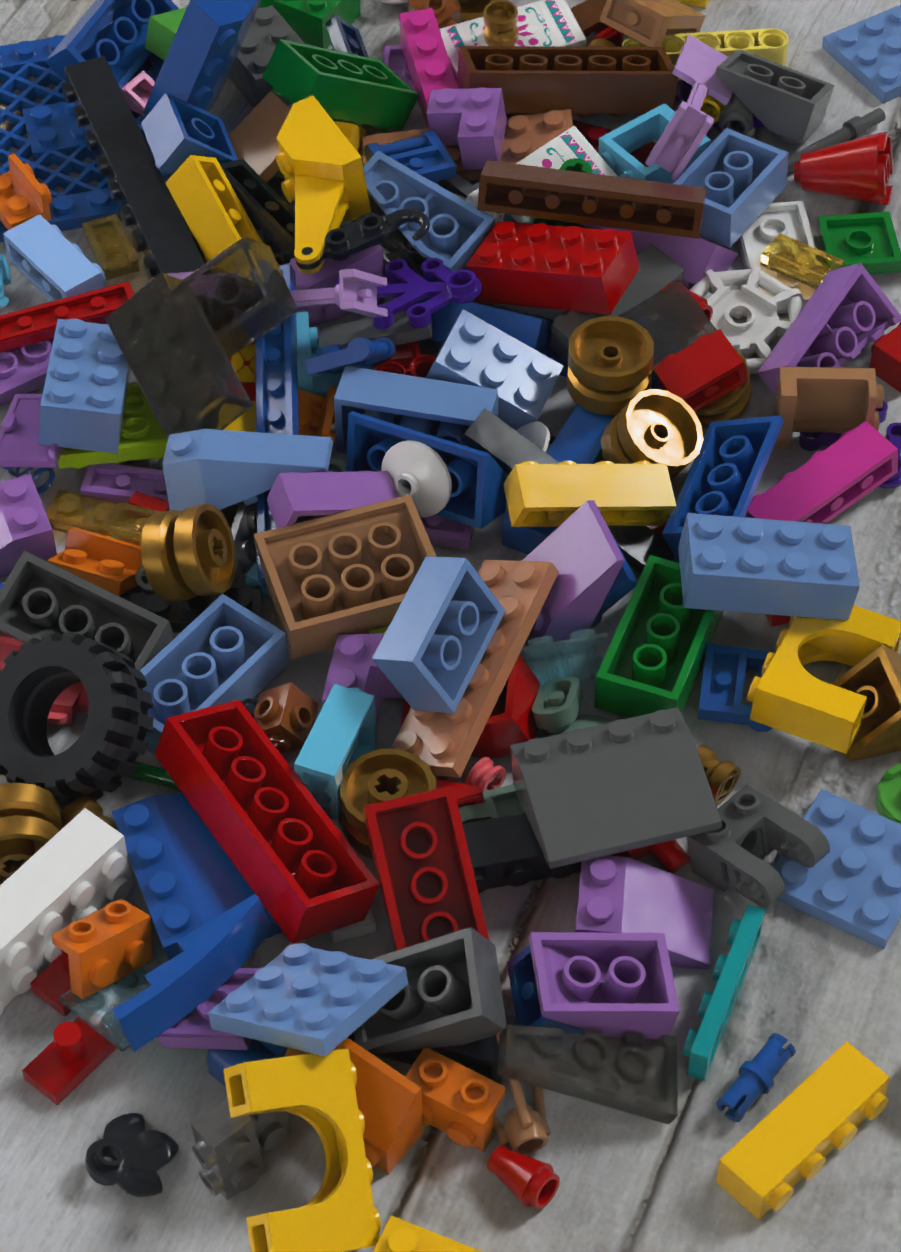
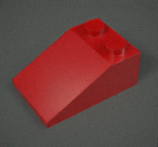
M520 655L471 756L502 757L511 754L510 745L536 739L537 726L532 706L540 688V682ZM405 699L403 701L401 726L411 708Z

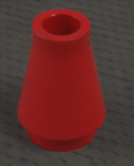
M504 1145L498 1146L491 1153L487 1162V1169L494 1173L525 1207L544 1208L553 1199L558 1190L560 1178L554 1173L552 1165L512 1151Z

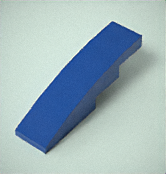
M256 894L178 940L177 943L182 953L144 975L149 987L112 1009L126 1042L134 1052L174 1026L209 998L249 959L272 932V927L260 898Z

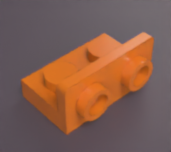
M15 153L8 155L10 171L0 175L1 222L10 230L39 214L45 220H51L49 204L53 200L45 183L40 184L37 181L28 163L23 164Z
M72 527L67 532L65 550L48 559L47 562L117 596H121L137 586L135 574L138 568L142 566L141 546Z

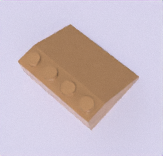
M411 494L254 534L256 549L280 630L286 633L287 649L291 660L333 649L338 634H369V630L389 626L425 557H437Z

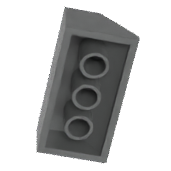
M25 550L0 590V632L23 643L34 637L41 640L45 633H77L113 647L118 652L127 655L135 663V669L140 671L175 638L169 620Z

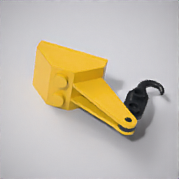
M313 95L293 103L276 138L279 154L275 155V158L285 178V181L281 182L283 193L289 203L295 202L294 255L297 269L304 274L316 273L322 268L326 258H332L337 261L345 260L357 252L381 244L396 227L408 222H415L420 225L419 230L412 235L413 240L417 241L423 238L429 231L430 222L428 217L419 210L406 208L388 215L368 214L371 212L360 154ZM363 216L361 219L339 228L343 219L352 221Z

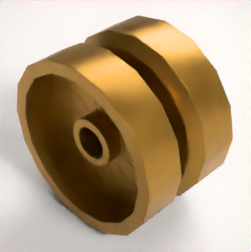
M601 316L587 320L575 328L569 338L567 390L573 401L583 409L596 414L617 415L639 392L650 390L652 384L654 341L649 332L637 322L620 316Z
M658 389L639 392L605 426L601 437L602 455L605 461H612L614 464H632L637 461H649L651 464H667L671 481L699 455L703 444L702 426L694 410L682 398L669 391Z
M205 503L187 507L182 511L169 510L155 513L148 517L142 529V563L150 585L163 601L178 602L189 600L196 595L205 597L222 594L231 588L237 564L235 543L224 515L216 506Z
M378 749L361 755L347 767L340 789L343 832L349 844L362 856L373 859L363 815L364 806L435 790L436 779L429 765L417 755L400 749Z
M25 783L0 785V885L62 829L59 802L49 790L34 784Z

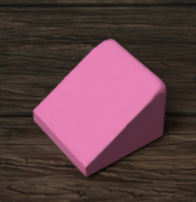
M144 70L126 84L121 91L130 110L146 116L143 114L155 81Z

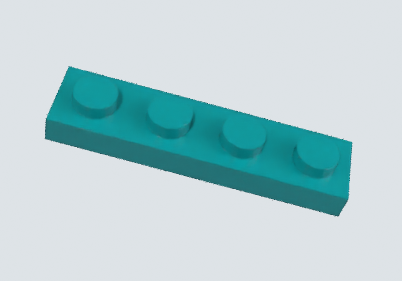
M748 904L742 920L734 918L727 937V944L731 945L728 956L720 954L713 972L712 980L716 981L717 985L713 993L705 991L698 1011V1017L703 1019L699 1030L690 1029L684 1045L683 1055L689 1057L688 1076L702 1081L706 1080L762 935L766 909Z

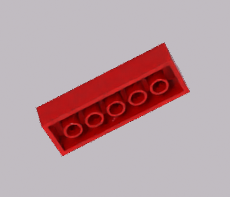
M240 700L168 717L154 755L254 893L260 898L262 904L291 944L364 921L379 889V882Z

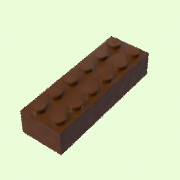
M459 46L458 89L502 88L505 112L512 117L526 115V113H544L571 109L572 113L580 117H591L595 113H608L614 117H626L629 113L645 114L664 103L674 110L678 77L672 74L674 65L663 47Z

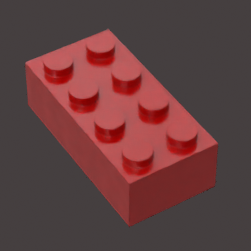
M497 221L466 264L467 270L474 272L481 281L482 291L475 298L476 302L610 315L640 269L632 232L615 231L613 229L580 228L578 226H552L543 223H514L512 221Z
M454 786L365 805L363 815L394 951L469 927L489 940Z

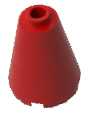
M880 132L802 154L800 161L794 162L795 183H801V188L805 191L878 205H889L892 186L885 185V183H889L890 174H893L891 139L888 137L889 133Z

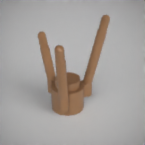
M500 1031L496 1037L516 1107L505 1114L507 1121H505L504 1125L496 1113H494L493 1129L497 1134L500 1145L511 1146L512 1151L523 1155L530 1154L543 1148L548 1143L547 1136L551 1135L546 1120L541 1074L538 1071L532 1073L535 1111H533L532 1106L526 1104L506 1035Z

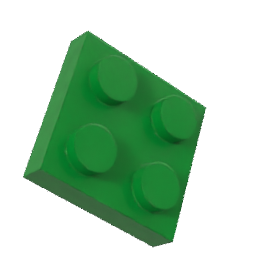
M890 212L818 216L816 228L828 273L829 271L862 263L869 274L901 272V251Z

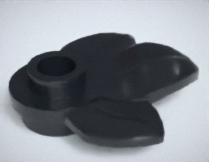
M139 1113L123 1114L106 1125L103 1139L90 1145L85 1156V1166L90 1177L98 1184L105 1186L117 1184L127 1194L132 1196H153L162 1193L163 1190L161 1179L156 1171L171 1162L179 1150V1145L163 1132L156 1130L145 1131L143 1115ZM104 1157H109L116 1161H108Z

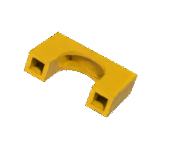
M853 605L848 620L791 616L789 622L790 629L783 627L779 634L775 647L776 653L769 652L766 656L761 672L762 678L755 676L750 685L747 700L753 702L750 720L847 754L860 729L867 697L821 681L811 675L803 665L815 661H835L854 667L881 645L898 653L901 643V621Z
M349 1048L332 1050L326 1057L310 1053L243 1062L223 1069L231 1118L277 1111L296 1114L305 1119L316 1130L323 1143L326 1156L323 1182L310 1201L298 1208L246 1217L251 1252H345L376 1246L379 1240L381 1219L373 1202L371 1189L373 1170L365 1153L363 1140L365 1121L362 1112L358 1109L355 1091L357 1072L353 1062L350 1060Z

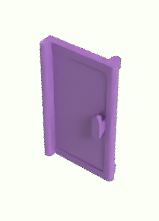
M42 394L14 395L0 428V468L57 467L63 447H59L56 443H53L51 446L38 445Z

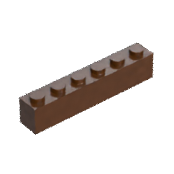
M487 160L480 174L477 210L699 239L707 188Z

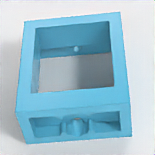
M664 103L599 138L598 154L618 177L673 184L675 181L670 178L672 173L655 163L652 167H645L629 153L654 139L658 141L675 111ZM707 136L702 140L682 174L711 144V140Z
M337 684L333 685L294 763V769L297 776L331 820L337 818L340 824L342 820L340 789L343 775L347 767L357 758L376 750L377 731L375 696L367 694L359 688H347Z

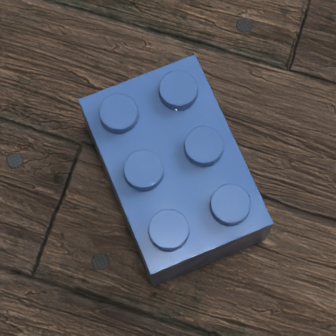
M726 128L673 183L707 188L700 236L730 248L787 186L788 152Z
M463 309L425 378L498 389V418L514 430H517L525 424L537 421L564 365Z
M426 556L372 659L413 710L454 713L506 610L467 558Z

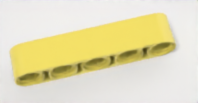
M770 28L665 34L661 44L674 67L688 35L695 37L727 57L740 49L786 67L789 37L782 30ZM631 37L622 43V47H648Z

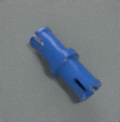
M772 1033L752 1061H745L738 1069L739 1077L716 1102L720 1111H723L727 1106L729 1107V1110L724 1114L727 1118L740 1122L761 1093L767 1094L772 1089L774 1077L796 1053L792 1044H789L785 1049L782 1048L788 1041L785 1037Z

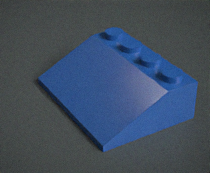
M190 0L143 114L147 116L166 92L209 112L221 93L261 0Z
M183 793L152 795L112 811L117 828L124 835L128 857L168 960L182 953L177 943L178 940L255 894ZM262 904L272 927V932L266 937L268 939L283 931Z

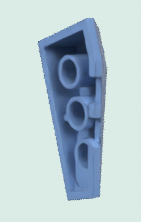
M377 151L363 166L368 194L386 215L406 208L423 212L430 222L429 231L423 238L417 241L412 238V235L420 228L418 223L408 222L397 228L422 257L426 259L439 258L443 261L444 266L452 272L463 269L467 270L466 264L495 225V218L484 211L477 210V207L382 152Z
M200 429L170 434L162 463L170 510L182 511L190 506L207 503L216 506L224 515V508L243 501L246 506L258 501L257 495L271 490L279 473L328 471L333 441L331 437L217 429Z

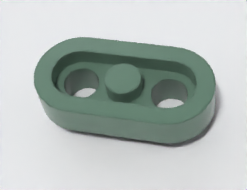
M572 676L559 677L549 680L540 686L532 706L535 724L538 728L545 729L549 733H559L571 726V723L577 718L583 700V693L578 678Z

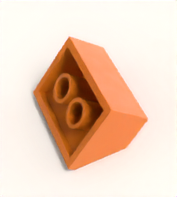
M347 1037L334 1050L349 1048L350 1060L356 1068L357 1083L355 1091L358 1109L362 1112L365 1121L363 1140L366 1158L370 1161L372 1168L376 1166L389 1175L423 1135L422 1089ZM288 1048L284 1057L310 1053Z

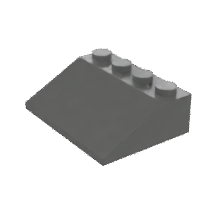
M678 707L510 745L513 785L550 869L722 829V821L693 735Z

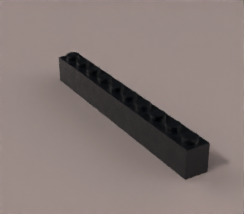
M105 56L64 67L66 82L61 83L64 98L67 104L73 102V114L76 124L79 128L84 127L86 130L84 131V137L90 152L96 151L97 156H95L99 173L102 177L107 175L109 179L107 186L113 202L119 200L121 205L119 206V212L125 227L131 226L133 230L131 231L133 245L137 253L143 251L145 256L143 257V263L149 279L155 277L157 281L155 288L159 298L158 274L208 270L175 200L165 184L166 182L161 172L155 165L156 161ZM195 340V341H185V343H186V344H189V343L196 342V341H199V340Z

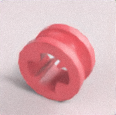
M483 757L471 768L466 777L465 784L479 786L483 792L500 788L505 780L506 770L500 765L494 767L492 759Z

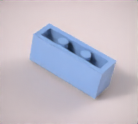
M40 214L3 233L8 260L51 302L104 288L103 283L106 281L101 267L97 263L92 264L83 255L82 250L77 244H71L55 224L51 225Z

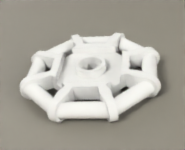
M754 265L753 269L714 272L712 269H709L705 273L704 278L696 283L690 291L701 297H704L708 292L713 293L707 299L708 305L713 309L712 318L708 326L700 333L693 331L688 333L676 326L678 330L676 346L680 347V351L692 345L700 336L711 334L721 329L731 345L738 349L744 358L750 357L753 353L757 354L758 358L746 359L749 374H755L772 352L768 344L776 336L783 337L803 309V294L798 288L791 289L762 271L761 266ZM731 285H741V290H731ZM759 287H761V288H763L764 290H766L767 292L771 293L772 295H774V297H772V296L768 295L767 293H765L764 291L760 290ZM788 310L789 321L779 320L777 311ZM743 316L747 317V322L742 324L735 323L732 319L733 317L738 319Z

